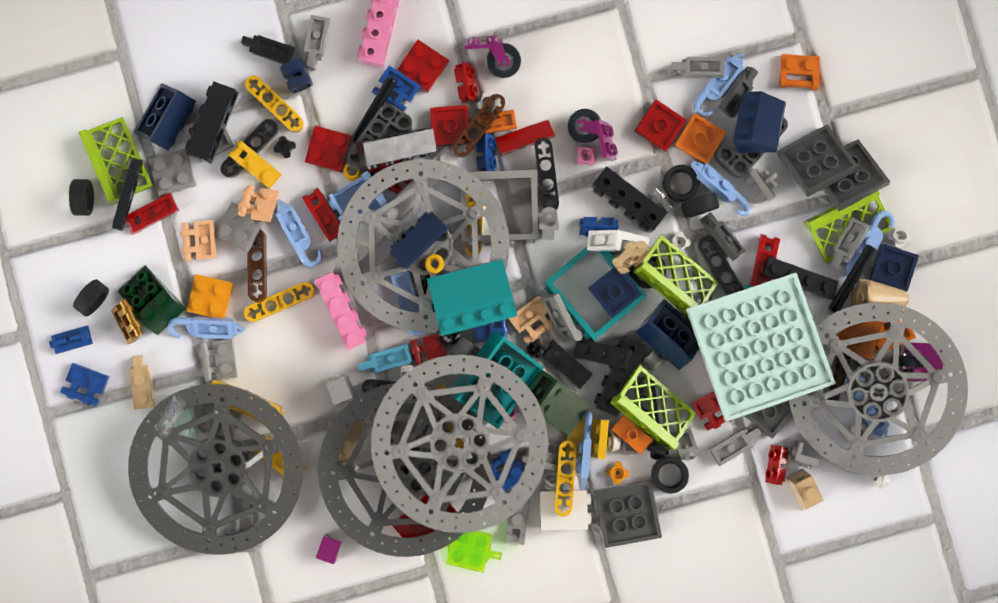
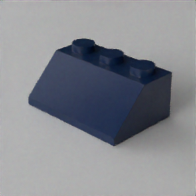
M161 83L134 133L169 151L175 144L179 131L183 129L188 115L194 110L196 101L181 91Z
M762 91L743 92L733 142L739 153L777 152L786 107L785 101Z
M425 212L418 219L420 223L415 228L411 225L404 232L406 236L401 241L397 239L390 246L392 250L389 253L405 269L413 264L449 229L433 212L429 214Z
M665 299L657 305L636 331L641 338L678 370L691 362L700 349L691 322Z

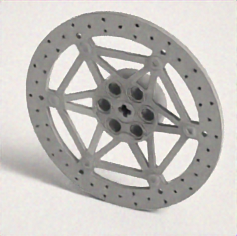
M430 159L409 160L391 165L377 172L361 185L352 196L339 225L337 237L338 261L350 292L369 313L394 327L411 331L440 330L436 314L433 312V301L429 285L425 295L420 280V275H430L431 278L435 277L437 273L434 274L428 270H421L420 263L426 260L429 255L436 254L439 250H444L447 256L444 259L443 270L455 272L465 269L448 265L452 255L467 268L478 266L477 220L484 216L491 236L489 262L502 259L506 270L509 258V232L505 216L498 201L491 191L474 175L456 165ZM414 179L415 187L375 212L368 208L374 199L386 189L400 182ZM428 179L441 180L458 187L468 194L476 204L469 208L429 187ZM428 194L463 211L460 215L442 220L445 225H449L465 219L452 235L447 230L445 232L446 238L443 241L436 240L407 269L401 266L382 272L394 259L391 254L376 267L374 228H378L393 243L397 239L401 241L404 232L411 225L415 228L420 223L418 221L420 217L417 215L421 197H423L428 214L433 212ZM415 195L410 221L402 222L382 217L383 213ZM361 221L368 223L370 271L365 274L361 272L356 252V238ZM380 222L400 227L397 236H393ZM469 224H471L473 263L467 261L453 248V242ZM433 260L431 266L437 267L438 261ZM408 270L411 271L419 297L384 280V277ZM379 283L419 304V312H409L392 306L379 297L371 289V286Z
M869 302L846 307L829 315L815 326L822 346L827 345L830 349L827 358L830 369L834 357L838 356L849 377L848 383L823 393L824 388L817 390L816 394H805L789 400L791 412L799 431L818 454L829 462L848 471L866 475H891L919 467L931 460L947 446L957 432L964 417L968 398V381L966 369L957 347L940 326L916 310L884 302ZM883 321L891 323L889 330L845 340H840L836 336L843 329L863 322ZM905 328L915 331L930 343L940 357L944 366L943 369L935 370L904 337ZM887 338L875 359L870 362L846 347L851 344ZM893 342V363L882 361L883 356ZM900 342L928 370L927 373L901 372L899 370ZM843 353L861 365L854 371H851ZM888 368L890 370L887 377L879 376L880 369ZM868 372L870 374L867 381L859 380L860 373ZM908 378L927 379L909 389ZM897 382L903 384V389L899 392L893 391V385ZM947 383L948 394L944 412L936 427L928 434L924 427L939 384ZM931 385L922 415L917 423L907 405L909 396ZM877 387L878 389H880L882 387V394L879 395L876 393L874 395V388ZM857 390L863 392V397L859 400L853 398V393ZM847 391L849 400L839 401L827 398ZM888 402H896L897 407L894 410L886 409ZM827 405L849 407L855 410L854 435L826 407ZM875 405L877 407L876 413L868 414L866 412L867 407ZM819 408L851 442L849 449H845L832 441L821 430L811 413L812 409ZM903 410L911 426L896 418ZM863 417L872 422L861 435ZM891 421L907 431V433L867 440L879 422ZM912 438L917 442L916 446L893 455H863L864 447Z
M448 355L426 361L414 367L390 388L383 398L374 419L371 453L376 475L382 488L390 500L404 514L414 521L436 530L454 533L474 532L503 522L515 514L532 496L546 466L548 431L537 399L517 375L506 367L482 357ZM487 373L491 374L489 378L486 377ZM470 374L479 376L477 385L430 391L425 386L426 382L444 375ZM414 382H417V387L413 386ZM493 383L503 388L515 400L525 418L526 428L519 429L492 394L490 388ZM474 392L461 411L455 414L434 399V396ZM413 393L418 400L399 444L391 445V431L395 417L404 401ZM480 397L477 417L467 414L469 408ZM486 397L489 398L511 427V430L485 427L482 424ZM429 403L443 412L446 417L436 422ZM423 405L433 427V432L407 444L406 441ZM463 420H472V429H463ZM449 421L453 423L454 429L452 432L447 433L443 430L442 425L444 422ZM535 432V435L531 436L530 433ZM490 433L510 436L492 445L489 442ZM476 435H483L485 437L483 445L478 446L474 443ZM458 437L465 439L464 447L462 448L455 446V439ZM437 440H443L446 443L444 450L439 451L435 448ZM430 442V453L410 450L418 445ZM521 442H529V453L524 471L512 490L506 493L502 487ZM513 443L500 478L496 481L486 456L490 451ZM386 450L389 451L388 455L384 453ZM469 453L477 455L478 459L474 464H470L466 460V456ZM409 456L436 460L438 464L434 489L430 488L409 460ZM449 456L457 457V465L449 466L446 460ZM401 458L430 497L427 504L418 500L404 486L395 470L393 459ZM480 464L484 465L491 484L474 472V469ZM446 469L453 472V475L440 490L442 470ZM465 472L486 488L485 491L446 495V492L459 475ZM490 496L495 501V504L487 508L469 513H450L440 510L442 502ZM503 500H506L507 503H506V504H502V501H503ZM429 510H433L434 513L430 514Z

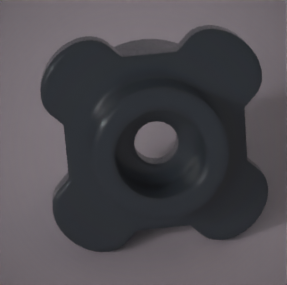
M281 136L273 149L275 153H280L284 158H289L291 151L296 148V143L294 141L290 142L285 136Z
M537 338L534 342L528 344L526 351L531 358L537 359L543 354L544 346L540 344V339Z
M656 443L653 446L647 447V450L650 451V457L654 460H663L669 454V451L665 449L666 446Z

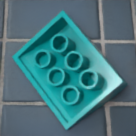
M502 259L427 279L441 336L518 316Z
M494 330L476 354L477 357L494 361L506 367L517 375L528 388L544 369L541 364L496 330ZM487 373V374H486V377H487V378H489V377L491 376L490 373ZM461 374L452 388L477 385L479 376ZM493 383L490 391L509 415L517 403L503 388ZM470 391L450 395H452L457 401L465 405L468 402V400L472 397L474 392ZM480 397L469 408L476 414H478ZM486 397L483 419L499 429L505 419L489 398Z

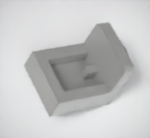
M796 441V444H793L790 450L791 459L800 462L799 466L808 469H811V466L818 467L819 460L802 455L804 443Z

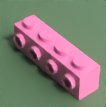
M371 0L373 3L372 9H368L366 16L368 25L367 28L364 27L362 32L363 46H359L357 57H360L361 64L384 68L400 0Z
M334 270L315 279L316 285L347 349L350 350L365 343V337L368 336L364 326H360L357 321L360 319L356 309H352L349 304L351 299L348 292H344L341 287L343 282L339 274H335Z

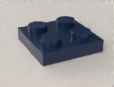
M882 243L880 244L869 280L908 292L919 255Z
M615 267L588 288L611 318L615 317L642 295L626 273L620 274Z

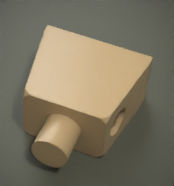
M804 469L786 477L802 511L824 501L813 477Z

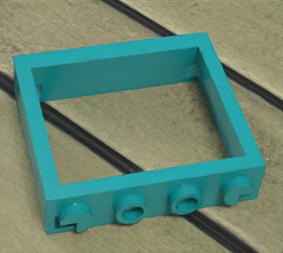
M585 247L544 282L546 285L544 289L548 294H559L571 315L574 325L577 326L579 324L583 329L582 334L587 340L592 339L595 341L645 299L647 295L632 277L626 273L642 295L609 320L598 331L594 332L553 284V282L590 252ZM596 251L611 269L615 267L612 263L614 256L609 251Z

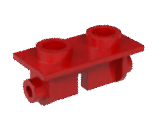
M466 62L455 65L456 83L463 82V85L457 87L459 100L462 103H468L469 100L478 101V88L474 83V68Z
M771 444L768 453L767 470L765 472L766 483L782 485L785 482L786 468H781V464L787 465L788 447Z

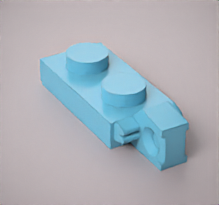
M408 344L370 354V356L366 357L367 361L359 363L358 367L360 371L370 369L371 373H377L409 364L413 361Z

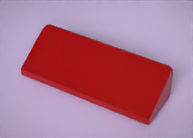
M545 120L496 137L495 140L500 155L503 156L534 145L538 138H555V134L549 120Z

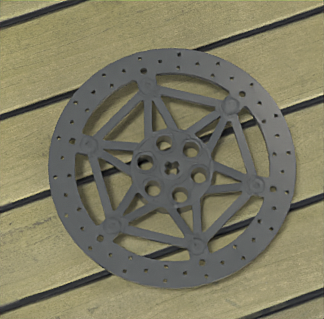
M392 383L376 387L361 394L342 409L333 420L320 450L318 463L319 485L323 500L332 518L355 542L385 555L397 557L421 556L448 546L464 533L443 532L435 529L431 533L417 537H394L382 534L381 531L384 526L420 523L412 518L388 519V516L397 506L392 503L382 513L387 495L383 488L377 512H374L354 481V478L380 483L377 475L356 472L373 466V460L355 466L353 463L370 430L373 428L374 419L377 414L375 408L380 406L387 392L395 384ZM425 385L429 391L439 390L435 387ZM412 393L405 401L417 402L418 399ZM449 394L444 395V397H441V395L434 396L436 401L453 414L459 413L464 407L462 403ZM429 403L436 422H439V417L443 412ZM365 406L368 407V411L364 410ZM468 410L467 414L473 416V414ZM418 413L416 420L422 419L423 422L408 437L407 444L415 441V438L427 425L426 436L432 434L433 427L427 413ZM398 414L394 421L409 420L411 414ZM363 417L367 424L346 465L339 466L338 458L343 441L353 425ZM463 420V429H472V420ZM391 431V438L394 440L391 445L399 444L401 438ZM476 435L474 437L476 445L481 446L484 444L485 437L483 435ZM429 441L418 445L420 452H431L429 450ZM386 450L384 452L385 455H388L389 451ZM488 452L486 457L492 470L491 453ZM471 453L472 458L466 460L468 463L474 464L478 458L476 454ZM409 456V460L432 489L431 482L436 478V460ZM401 458L393 459V464L400 480L409 492L420 500L417 496L425 490L423 487L414 489L412 481L416 478L410 470L408 473H405V470L401 469V466H404ZM447 458L446 460L448 465L455 466L458 463V459L452 460ZM422 462L430 464L431 470L429 472L421 470L420 465ZM480 464L478 468L474 469V472L491 484L484 465ZM448 470L442 471V477L453 474V472ZM465 473L459 475L447 495H454ZM473 478L470 492H474L473 489H475V492L485 491L486 488ZM346 479L372 519L369 526L360 521L348 507L340 490L339 480ZM487 497L466 499L458 513H469L483 509ZM443 502L440 510L446 511L450 502Z
M202 384L170 395L155 406L143 419L130 447L128 475L131 491L139 510L158 533L185 549L198 553L221 555L250 549L270 538L281 528L298 501L303 481V462L300 446L291 426L282 414L268 401L257 394L236 386ZM200 404H215L213 412L172 429L166 425V422L171 417L187 408ZM229 406L240 408L255 416L269 429L274 438L270 440L263 438L229 413ZM214 419L209 437L204 441L178 435L181 431ZM227 421L233 423L259 442L260 445L242 446L237 440L231 438ZM221 422L224 436H215ZM155 437L163 440L159 484L157 487L152 488L148 474V459ZM177 441L196 446L192 454H189ZM217 443L223 444L225 450H219L217 448ZM169 445H171L188 462V467L166 483ZM199 451H204L207 454V458H202L199 455ZM248 451H261L249 460ZM280 451L283 459L284 477L280 495L276 503L268 499L273 454ZM232 455H238L241 462H235ZM265 456L263 494H260L249 478L248 472L250 466ZM218 463L221 464L220 469L216 467ZM197 470H203L205 477L199 476ZM230 474H236L239 480H232ZM186 475H189L192 484L171 488ZM213 481H218L221 484V488H216L213 485ZM243 482L247 484L255 498L239 490ZM194 490L201 491L204 518L172 495ZM229 494H233L253 505L248 509L218 520L222 506ZM209 496L219 497L212 517ZM165 499L203 527L202 533L188 529L176 522L164 511L158 501ZM257 511H261L266 515L262 520L246 530L228 535H217V528Z

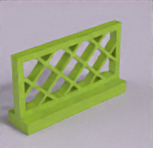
M123 117L86 131L85 129L78 132L110 205L118 203L117 201L120 199L121 195H118L116 188L119 182H125L121 180L124 170L128 171L129 169L126 167L129 158L141 160ZM122 124L124 130L121 136L111 133L113 126ZM99 131L106 133L103 143L96 141L92 134ZM109 135L119 139L116 148L106 145ZM122 140L131 144L129 153L118 150ZM104 147L114 151L110 160L102 158L101 153ZM117 152L127 156L123 166L113 162ZM111 165L122 168L118 178L109 174ZM142 165L141 169L143 174L140 173V176L145 177L148 184L141 187L137 186L134 194L153 187L144 165Z
M879 191L839 212L833 206L803 221L805 227L809 229L824 263L834 259V256L830 255L827 257L825 253L827 243L836 245L828 241L831 231L840 233V239L848 222H850L849 219L852 211H861L860 221H863L865 213L875 216L878 212L885 211L878 196L880 195ZM874 200L877 204L875 214L866 211L868 204ZM888 217L882 218L886 224V227L880 229L882 234L893 229L889 227L890 220ZM837 219L845 220L841 231L833 229L834 222ZM821 227L828 229L824 240L818 238L815 232Z
M662 235L658 236L650 248L648 256L633 271L687 316L686 309L706 303L719 283ZM660 242L666 246L667 253L659 252L658 245ZM677 255L680 258L681 265L674 266L673 256ZM668 256L670 266L662 267L661 257ZM656 257L658 267H652L647 263L648 260ZM682 268L684 278L677 279L675 269ZM687 268H693L696 277H689ZM670 269L672 279H667L664 276L663 270ZM702 279H706L711 283L709 289H703ZM697 280L699 290L692 291L690 281ZM685 281L687 291L680 290L678 282ZM700 293L701 302L699 304L693 299V294Z
M641 365L637 366L622 390L610 402L657 443L665 445L666 450H676L680 437L696 415L695 411ZM639 373L645 376L646 384L638 385L637 376ZM655 385L659 388V397H652L651 386ZM638 387H646L648 398L640 399ZM634 388L635 400H630L625 396L628 389ZM670 397L673 400L674 408L666 409L665 398ZM652 399H660L662 410L654 411ZM648 400L650 412L641 410L640 401ZM680 409H684L689 414L685 421H680ZM674 410L676 422L668 423L667 411ZM662 412L664 424H658L655 421L654 413ZM676 424L677 433L674 437L669 433V425Z

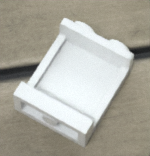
M620 230L589 231L587 250L616 251V256L625 251L624 247L629 242L634 241V243L644 241L648 245L649 238Z
M586 489L574 490L572 511L567 517H559L555 512L556 490H540L541 531L588 529V524H591V513H587V505H591V495L587 493ZM560 490V492L567 494L570 490ZM558 496V499H562V505L558 506V509H561V513H565L566 510H569V507L565 505L566 499L570 500V497L562 498Z

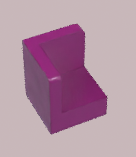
M325 534L316 558L335 564L339 555L341 541L330 538L328 534Z

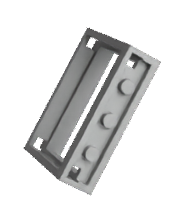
M537 170L469 172L480 181L531 179L533 234H509L510 245L516 244V241L523 240V244H535V240H539ZM460 189V203L466 206V193ZM466 227L461 233L462 242H466V246H472V236H467ZM478 235V242L482 241L485 242V245H491V236Z

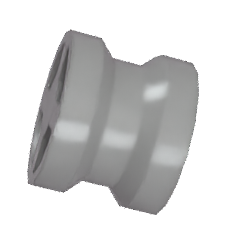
M655 349L642 359V362L649 366L651 372L666 361Z

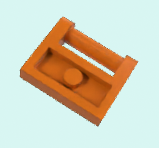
M782 54L780 56L779 88L798 87L811 88L813 91H818L820 57ZM786 75L811 76V81L787 79Z

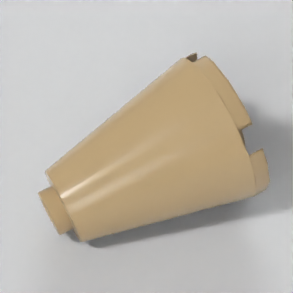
M860 278L857 281V287L852 289V306L869 302H884L906 306L909 301V297L904 290L865 278Z

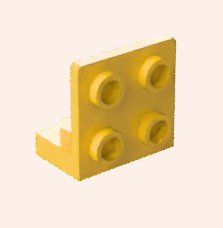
M585 418L581 419L570 437L567 435V441L573 442L576 446V456H581L578 453L579 442H583ZM592 418L590 457L605 460L609 420ZM567 445L566 454L569 455L573 450Z

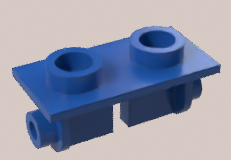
M484 133L483 137L476 144V152L483 153V156H477V170L479 172L495 171L497 166L495 158L496 140L493 135Z
M597 217L580 218L579 235L588 237L589 231L619 229L618 220H615L613 217H601V224L597 223Z
M88 325L52 335V341H49L51 349L54 348L55 354L93 344Z

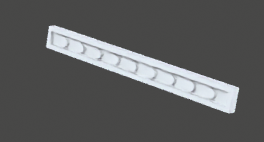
M446 146L433 159L453 165L460 161ZM430 178L428 179V186L433 188L440 180ZM414 179L399 193L397 197L415 187ZM415 195L383 213L382 217L401 221L413 209ZM380 222L389 232L395 227L394 225ZM368 226L356 238L358 263L369 254ZM375 227L376 247L385 235ZM338 257L319 275L322 276L334 270L335 274H339L341 280H343Z

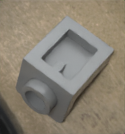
M688 428L678 441L677 451L681 461H689L699 455L691 428Z

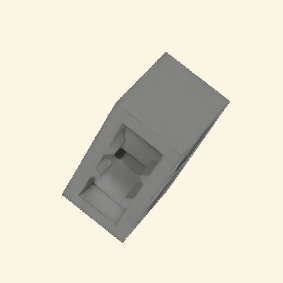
M337 374L330 377V382L326 383L334 405L356 397L349 376Z

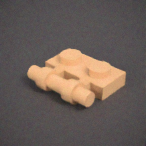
M248 185L243 191L242 201L239 202L238 215L244 217L248 213L251 214L252 220L271 222L279 198V191L260 188L258 193H254V187Z
M214 220L195 221L194 229L191 230L189 223H181L182 230L180 231V236L183 237V248L181 249L182 254H184V261H192V253H196V260L217 259ZM190 236H195V246L191 247Z
M537 296L517 311L518 316L509 318L518 333L525 329L528 332V335L523 337L526 344L532 340L535 341L539 338V335L546 330H551L554 325L551 318L547 320L544 316L548 312L540 296ZM540 319L542 324L533 330L530 325Z

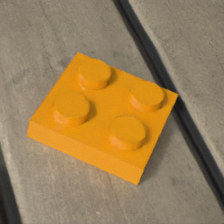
M195 274L186 311L213 318H226L234 283Z

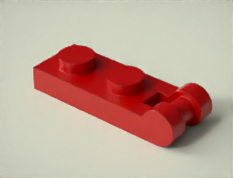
M317 187L313 190V193L304 195L302 199L328 241L331 242L338 237L340 222ZM319 199L320 203L314 206L312 202Z
M168 193L128 214L126 223L130 226L131 234L135 235L180 210L172 194ZM138 217L141 220V223L137 224L135 221V219Z
M760 235L749 286H757L771 281V278L763 276L761 273L766 258L768 256L777 257L780 238L774 237L772 239L768 238L767 235ZM765 245L771 246V251L764 250Z

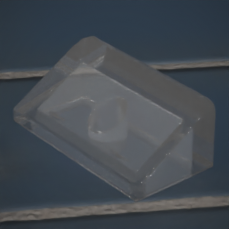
M173 395L156 425V430L161 438H165L170 434L187 403L186 400L177 395Z

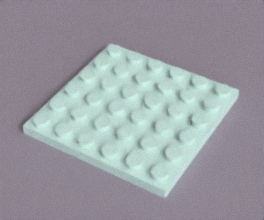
M797 273L686 309L725 422L836 384Z

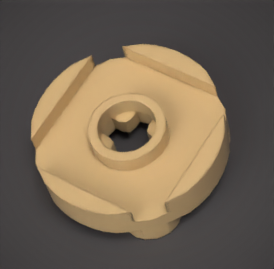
M631 241L624 247L625 251L621 255L616 256L612 263L620 274H625L630 271L629 267L632 265L637 267L649 254L647 249H650V247L644 241L637 243Z

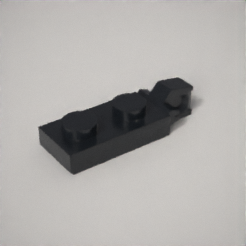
M254 35L253 39L243 36L241 40L242 45L250 48L249 52L280 64L291 61L295 52L294 47L261 35Z

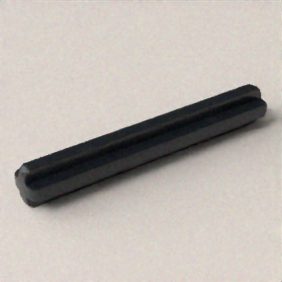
M388 76L353 133L351 137L353 143L357 142L377 111L384 105L397 83L394 78Z
M868 244L865 246L831 302L829 310L833 313L842 308L876 252L873 246Z

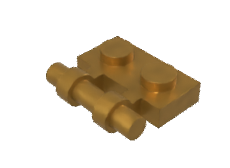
M127 299L119 302L120 304L115 305L111 312L129 345L144 333L141 329L142 324L140 320L137 321L133 313V306L129 305Z

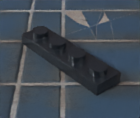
M770 256L766 258L761 275L775 280L797 273L802 290L827 299L834 298L839 281Z

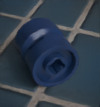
M302 58L286 62L280 67L284 79H288L286 84L292 94L306 90L313 85L309 73H305L307 68Z

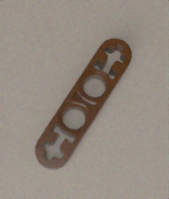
M493 94L490 96L453 145V151L457 157L464 158L468 156L503 111L505 99L502 95ZM494 99L495 101H497L498 99H500L501 106H496L494 108L493 112H495L496 114L493 115V113L490 110L486 109V107L488 106L489 109H491L493 106L492 100ZM481 114H489L491 117L490 121L482 123L479 119ZM472 128L479 131V135L475 139L468 136V131ZM463 137L473 143L472 145L467 143L465 146L466 152L458 153L459 149L457 146H462L465 143Z
M261 229L258 232L261 238H258V245L262 247H252L256 246V241L254 240L249 252H247L248 297L256 303L263 302L267 297L266 234ZM256 251L262 253V257L258 261H254L252 258L253 253ZM255 270L262 271V276L258 280H254L252 276ZM253 283L258 284V290L262 292V294L258 295V298L253 295V293L257 292V286L253 285Z

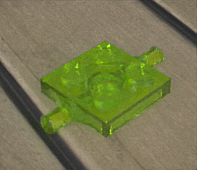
M482 531L465 532L453 543L446 546L448 548L446 564L484 573L485 565L489 558L500 561L502 552L491 550L493 534Z

